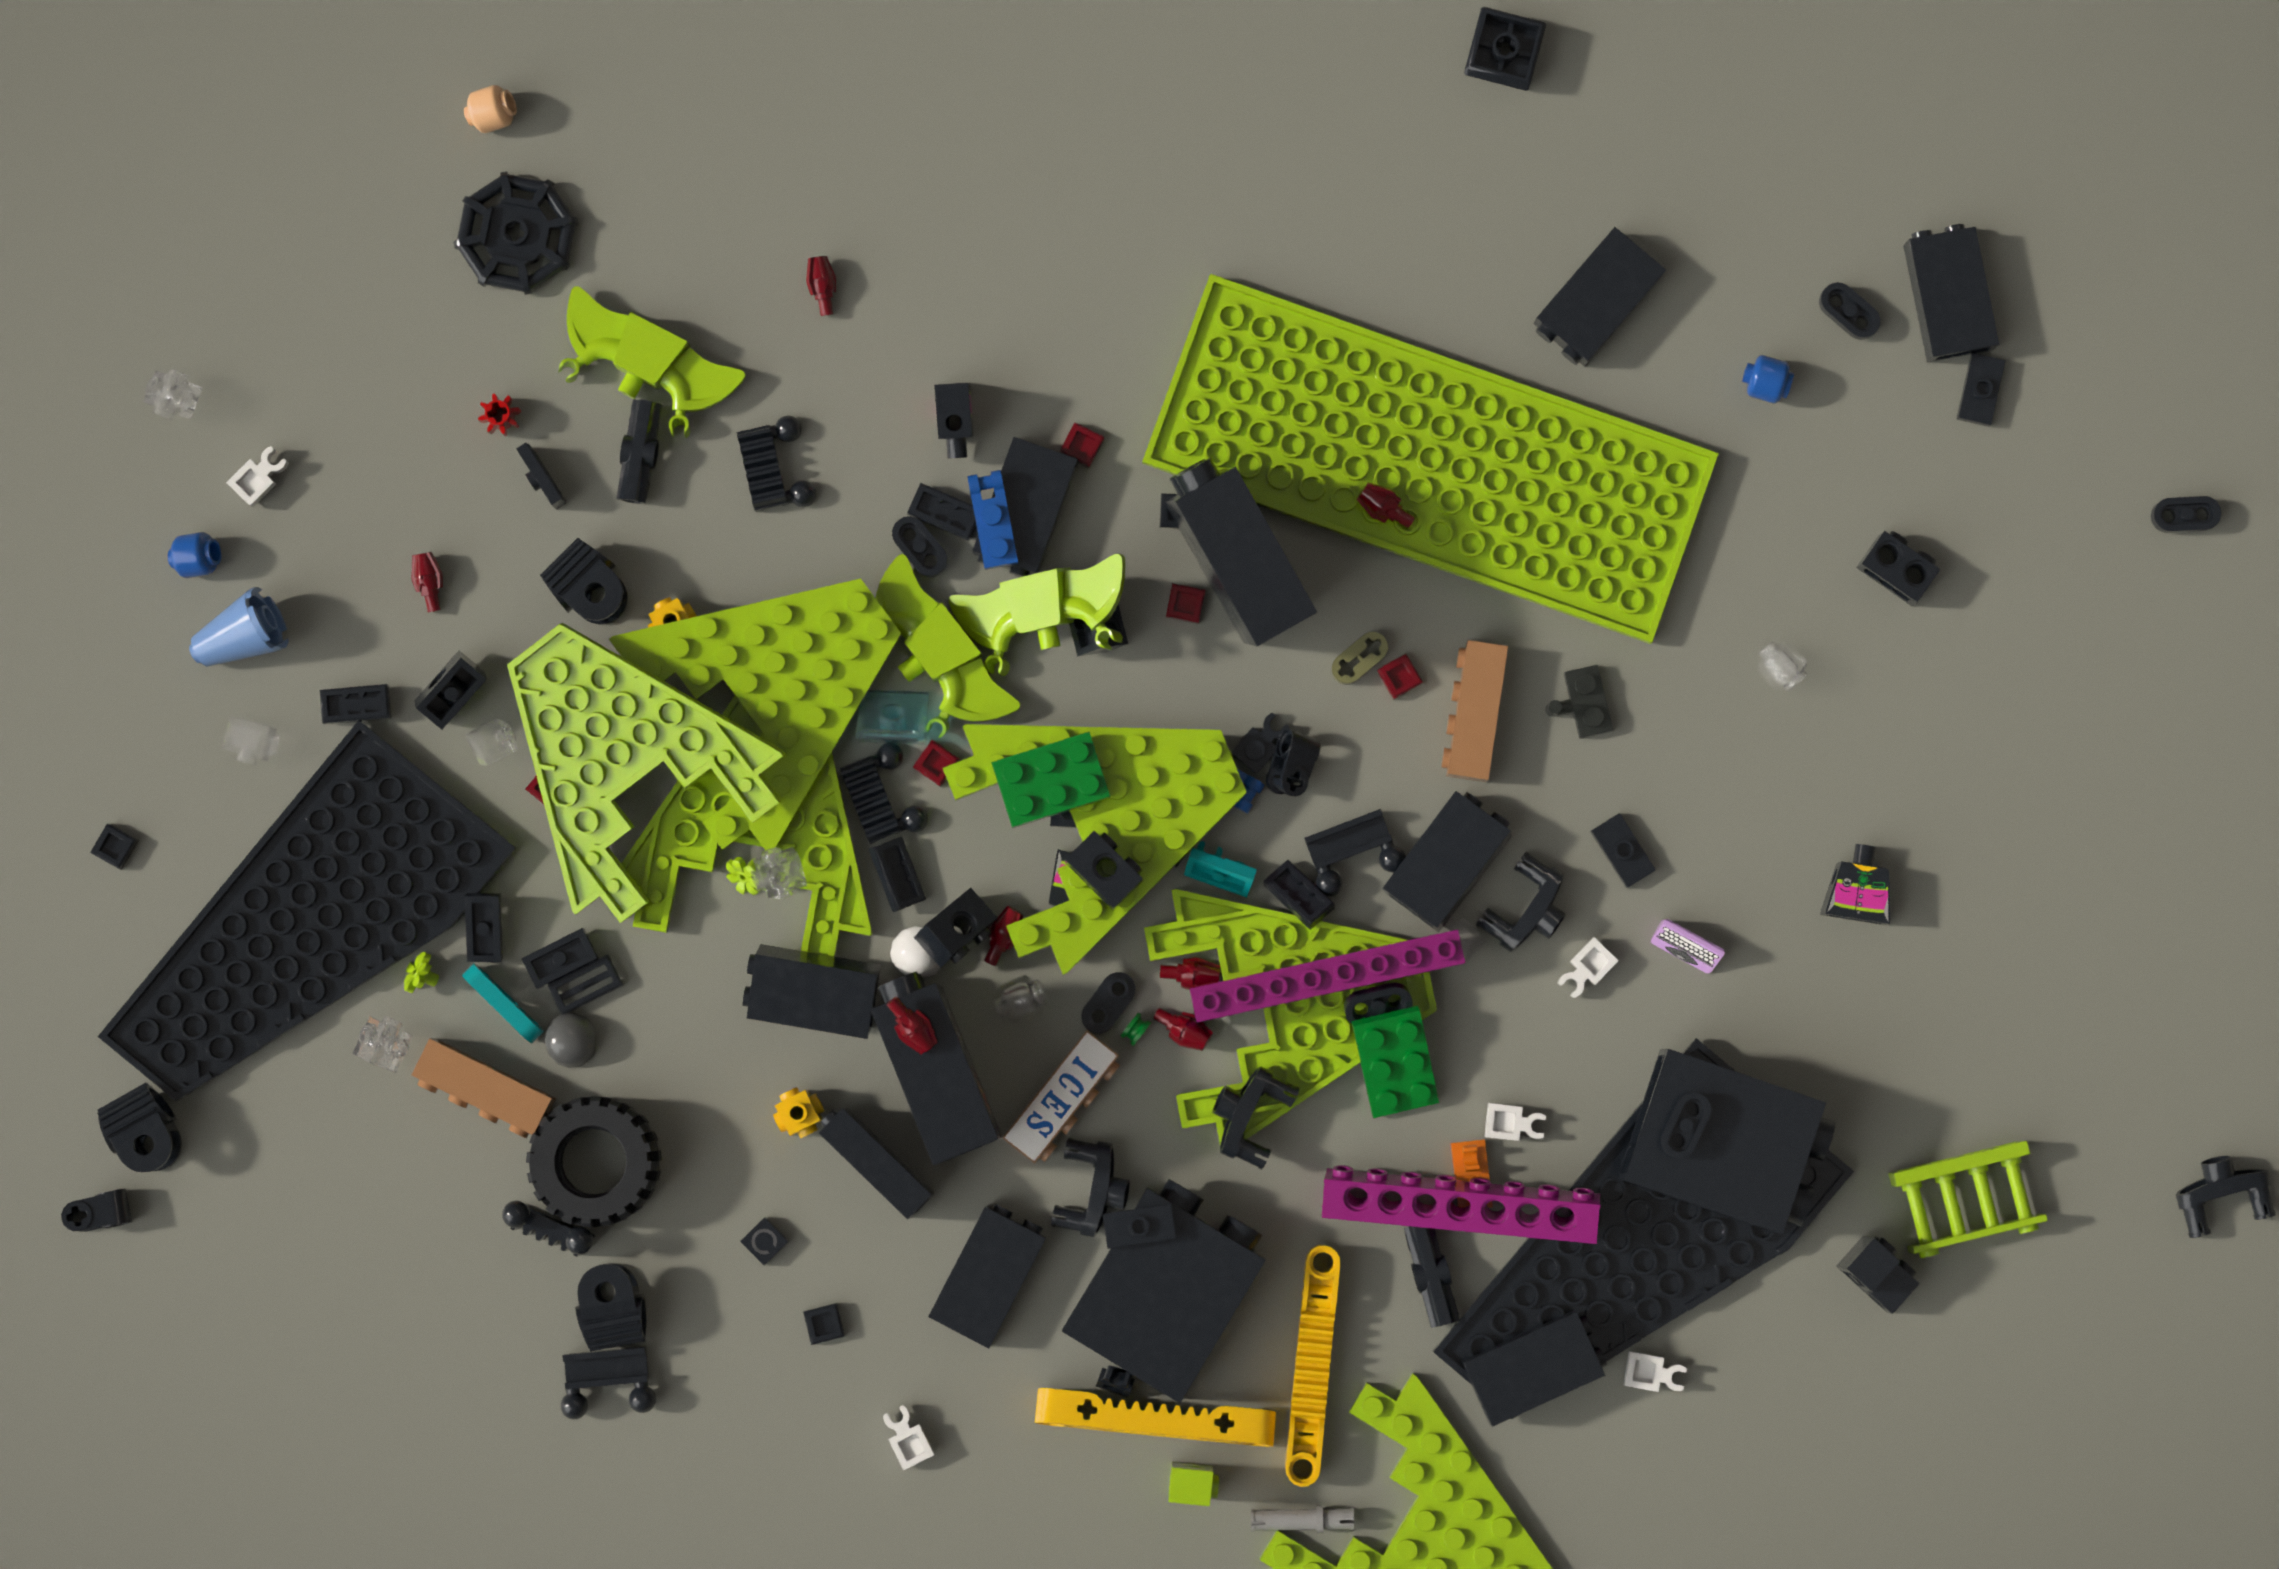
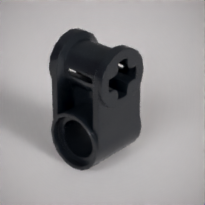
M1290 728L1285 729L1277 740L1276 750L1266 775V784L1269 790L1274 794H1287L1288 796L1295 797L1303 794L1308 787L1314 764L1320 754V742Z
M126 1188L100 1193L94 1197L68 1203L61 1213L63 1225L68 1230L74 1232H87L132 1223ZM79 1210L86 1211L87 1217L83 1218L81 1222L74 1221V1215L79 1214Z

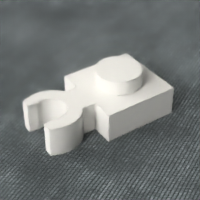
M272 446L263 451L261 462L258 465L249 459L226 482L252 508L276 485L270 477L274 473L283 472L289 465V462L284 458L278 464L271 465L270 458L276 453Z
M1593 937L1571 959L1570 963L1576 970L1563 974L1557 983L1562 986L1566 980H1574L1577 987L1570 996L1572 998L1578 997L1583 992L1584 982L1587 979L1593 985H1596L1619 960Z
M1488 1103L1484 1137L1519 1141L1520 1131H1524L1531 1138H1544V1133L1534 1132L1531 1124L1536 1119L1546 1120V1116L1542 1113H1532L1527 1117H1522L1523 1107Z
M1629 1351L1623 1385L1659 1392L1660 1382H1662L1674 1391H1682L1684 1386L1674 1384L1672 1382V1375L1677 1371L1686 1373L1687 1368L1679 1364H1673L1664 1368L1663 1357Z
M903 1404L899 1407L903 1414V1419L900 1422L892 1421L888 1412L883 1415L885 1424L897 1433V1435L888 1440L904 1471L934 1456L935 1453L921 1424L910 1427V1412Z

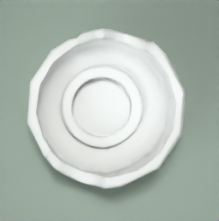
M913 926L901 930L893 940L890 951L895 967L905 975L917 971L918 974L921 973L923 979L937 974L940 967L914 939L915 935L923 927Z

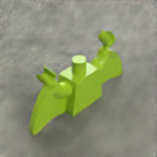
M575 286L572 288L568 301L566 321L569 339L578 357L575 359H563L558 370L559 373L564 368L570 367L575 371L566 378L567 383L574 382L577 379L579 368L584 364L589 366L599 359L614 361V366L626 373L618 388V391L622 394L636 399L644 383L657 390L663 387L672 396V411L676 412L675 416L669 421L670 433L674 437L675 427L683 425L685 426V438L690 435V425L685 417L686 412H698L713 407L730 396L745 380L746 375L742 370L717 365L703 359L691 349L686 340L632 312L628 316L610 311L597 303L581 287Z
M1119 553L1084 570H1071V567L1056 568L1000 582V588L988 594L951 595L948 602L957 621L966 633L977 643L994 650L993 655H990L985 660V668L992 674L998 662H1000L998 668L999 675L1006 676L1008 674L1010 664L1003 658L1004 652L1008 651L1010 640L1018 632L1020 634L1037 632L1041 650L1061 646L1057 626L1073 623L1074 619L1083 620L1092 631L1096 629V644L1102 648L1112 650L1108 643L1109 637L1121 643L1122 635L1119 631L1107 628L1104 623L1114 613L1122 595L1125 581V557Z
M899 554L885 571L875 598L897 626L901 635L906 639L904 643L913 654L897 666V668L909 683L926 671L934 682L939 681L943 690V700L938 708L941 712L939 716L932 718L927 723V732L930 731L934 722H939L943 730L938 738L944 736L949 730L947 720L950 716L964 721L982 722L999 719L1018 711L1020 708L1019 701L992 680L982 659H980L982 657L981 652L944 604H939L923 591L914 575L908 558L904 554Z

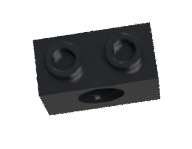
M459 650L414 700L416 709L443 730L487 680L485 671Z
M1093 831L1065 859V863L1114 911L1143 882V878L1139 875L1143 870L1129 856L1124 860L1115 851L1118 845L1105 832L1099 836ZM1111 860L1116 865L1115 874L1111 877L1099 875L1096 866L1100 861Z
M970 887L925 924L915 935L914 939L942 968L950 960L956 964L970 952L967 946L973 941L977 945L983 942L993 932L989 927L998 917ZM954 926L958 927L961 930L962 934L958 933L954 929Z

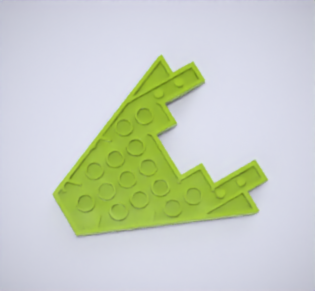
M860 578L612 636L609 640L621 657L663 681L677 673L696 700L724 680L764 733L761 738L784 751L785 756L761 773L782 800L780 803L752 823L735 799H733L702 822L722 850L744 833L751 830L768 855H770L781 840L900 637L901 632Z
M564 623L557 625L507 664L571 909L575 915L601 897L617 920L622 923L650 902L610 850L609 846L634 828V825L614 799L661 763L665 762L684 788L712 769L752 823L782 801L761 773L786 755L783 750Z
M735 695L722 715L759 737L764 735ZM832 752L775 850L785 851L779 885L812 891L801 951L835 957L840 931L871 936L872 928ZM712 769L686 788L677 780L621 863L650 901L635 912L632 927L667 933L680 867L714 872L719 845L702 822L734 798ZM751 830L734 841L736 843L763 847Z
M966 724L962 727L974 756L943 768L955 801L998 784L991 762L1090 732L1110 798L1070 810L1082 842L1093 831L1099 836L1105 832L1118 845L1115 851L1124 860L1129 856L1141 867L1143 871L1139 875L1143 878V882L1113 911L1068 865L1057 868L1069 901L1006 926L1019 958L1051 946L1062 975L1067 974L1247 793L1222 731L1211 729ZM1106 859L1097 864L1096 870L1102 877H1111L1116 872V865L1111 860Z
M1179 889L1171 890L1177 921L1144 927L1150 961L1217 949L1223 981L1408 941L1320 921L1310 930L1292 914ZM1430 972L1263 1008L1269 1043L1236 1049L1242 1083L1226 1086L1240 1092L1254 1071L1262 1066L1272 1071L1273 1076L1300 1087L1297 1096L1283 1091L1284 1094L1295 1099L1291 1107L1265 1094L1262 1097L1260 1096L1243 1133L1245 1135L1244 1138L1248 1139L1360 1063L1353 1026L1347 1020L1344 1013V1002L1351 993L1388 983L1403 984L1407 987L1412 997V1007H1419L1422 1020L1437 1011ZM1391 995L1388 1001L1396 1002L1399 996ZM1358 1003L1355 1009L1362 1010L1366 1007V1004ZM1224 1086L1176 1095L1182 1129L1216 1122L1219 1143L1221 1144L1227 1120L1213 1114L1212 1111Z
M1413 1373L1396 1400L1366 1382L1348 1411L1406 1448L1389 1478L1418 1495L1384 1553L1378 1552L1353 1536L1339 1561L1334 1565L1283 1532L1276 1530L1259 1558L1260 1561L1273 1569H1553L1429 1392Z

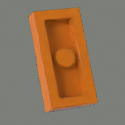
M1485 1139L1450 1143L1453 1172L1456 1180L1470 1181L1473 1178H1483L1490 1181ZM1463 1197L1457 1198V1207L1465 1208L1470 1205L1467 1199ZM1492 1201L1486 1204L1488 1208H1493Z

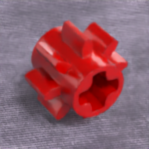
M494 393L492 394L493 401L488 404L480 403L485 410V415L478 417V420L481 423H490L487 427L489 434L492 435L498 429L506 437L507 429L511 426L519 427L515 421V415L520 414L521 410L519 407L510 408L513 399L509 395L505 397L504 401H501ZM499 408L506 413L502 415L503 421L501 422L494 418Z

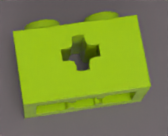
M1172 1461L1168 1502L1210 1507L1211 1498H1218L1219 1475L1213 1474V1466Z

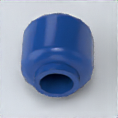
M1760 355L1754 364L1747 363L1742 382L1748 384L1747 394L1750 397L1775 404L1780 401L1781 397L1787 398L1794 373L1790 372L1788 362Z
M205 532L177 536L172 542L171 549L168 551V562L184 578L209 575L215 571L217 565L221 562V548L217 540Z

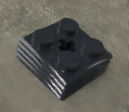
M1482 7L1464 74L1524 91L1529 90L1546 23ZM1503 42L1508 43L1509 50L1514 52L1502 55L1500 54L1501 50L1496 47H1501Z

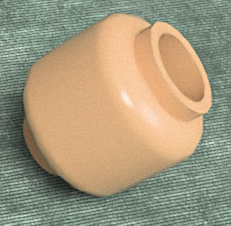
M491 85L470 93L467 99V106L464 108V115L468 124L475 126L481 133H490L510 126L513 116L517 113L516 103L510 91L504 90L498 85Z

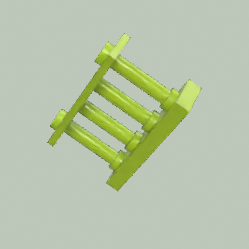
M2019 1140L1889 1172L1891 1186H1901L1902 1191L1907 1193L1919 1243L1907 1246L1908 1253H1919L1920 1258H1926L1940 1254V1247L2017 1228L2019 1234L2032 1232L2039 1229L2038 1223L2048 1221L2046 1214L2038 1213L2032 1215L2019 1166V1163H2022L2021 1156L2030 1154L2027 1141ZM2001 1162V1166L2006 1167L2018 1214V1219L2002 1223L1998 1221L1986 1171H1989L1988 1164ZM1968 1170V1174L1973 1176L1985 1222V1227L1969 1231L1965 1230L1953 1179H1956L1955 1172ZM1931 1178L1935 1179V1183L1940 1184L1952 1235L1937 1239L1932 1238L1920 1188L1923 1187L1921 1181Z

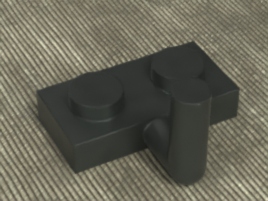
M1598 664L1564 672L1569 699L1551 701L1546 706V714L1554 717L1573 712L1579 739L1613 731Z

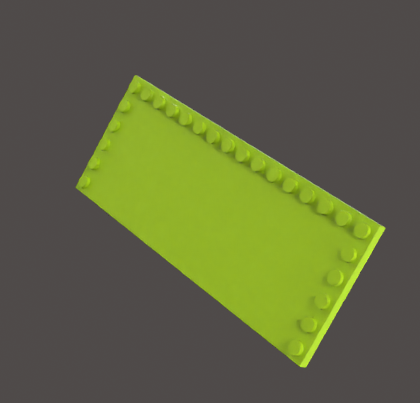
M1210 274L1142 464L1176 475L1193 464L1211 457L1218 471L1230 467L1237 468L1257 505L1651 644L1719 453ZM1368 482L1390 488L1401 498L1399 504L1403 506L1402 509L1415 517L1409 528L1395 520L1392 522L1388 519L1385 523L1378 521L1366 512L1356 499Z

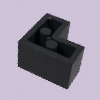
M1862 1236L1836 1267L1886 1313L1893 1314L1920 1284L1913 1278L1916 1272L1903 1260L1899 1261L1894 1256L1897 1250L1884 1238Z

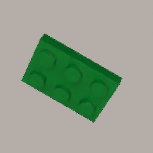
M1090 732L991 762L1012 829L1110 798Z
M1418 1006L1351 1021L1373 1118L1439 1103L1422 1017Z

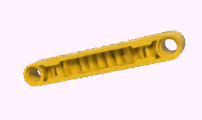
M1324 1244L1312 1247L1305 1258L1291 1396L1285 1472L1289 1480L1294 1485L1300 1487L1313 1484L1318 1479L1321 1468L1332 1339L1340 1274V1257L1332 1247ZM1325 1252L1331 1256L1332 1265L1329 1270L1320 1272L1314 1268L1313 1260L1317 1254ZM1311 1295H1324L1327 1298L1311 1297ZM1298 1432L1313 1433V1435L1298 1434ZM1299 1459H1306L1312 1464L1310 1474L1305 1477H1299L1293 1473V1465Z
M1038 1388L1034 1423L1048 1426L1273 1447L1276 1412L1254 1408L1220 1406L1212 1410L1210 1414H1208L1207 1408H1203L1199 1416L1195 1415L1193 1407H1189L1186 1415H1182L1179 1405L1175 1406L1172 1413H1168L1166 1404H1162L1159 1411L1155 1412L1152 1403H1148L1145 1410L1142 1411L1138 1401L1134 1402L1131 1409H1127L1125 1400H1121L1118 1407L1113 1408L1111 1399L1107 1398L1105 1404H1103L1096 1394L1090 1392ZM1085 1402H1091L1092 1408L1097 1409V1414H1091L1089 1420L1083 1419V1413L1077 1412L1078 1408L1084 1407ZM1222 1415L1228 1416V1422L1233 1423V1427H1229L1226 1433H1221L1220 1427L1214 1426V1421H1219Z

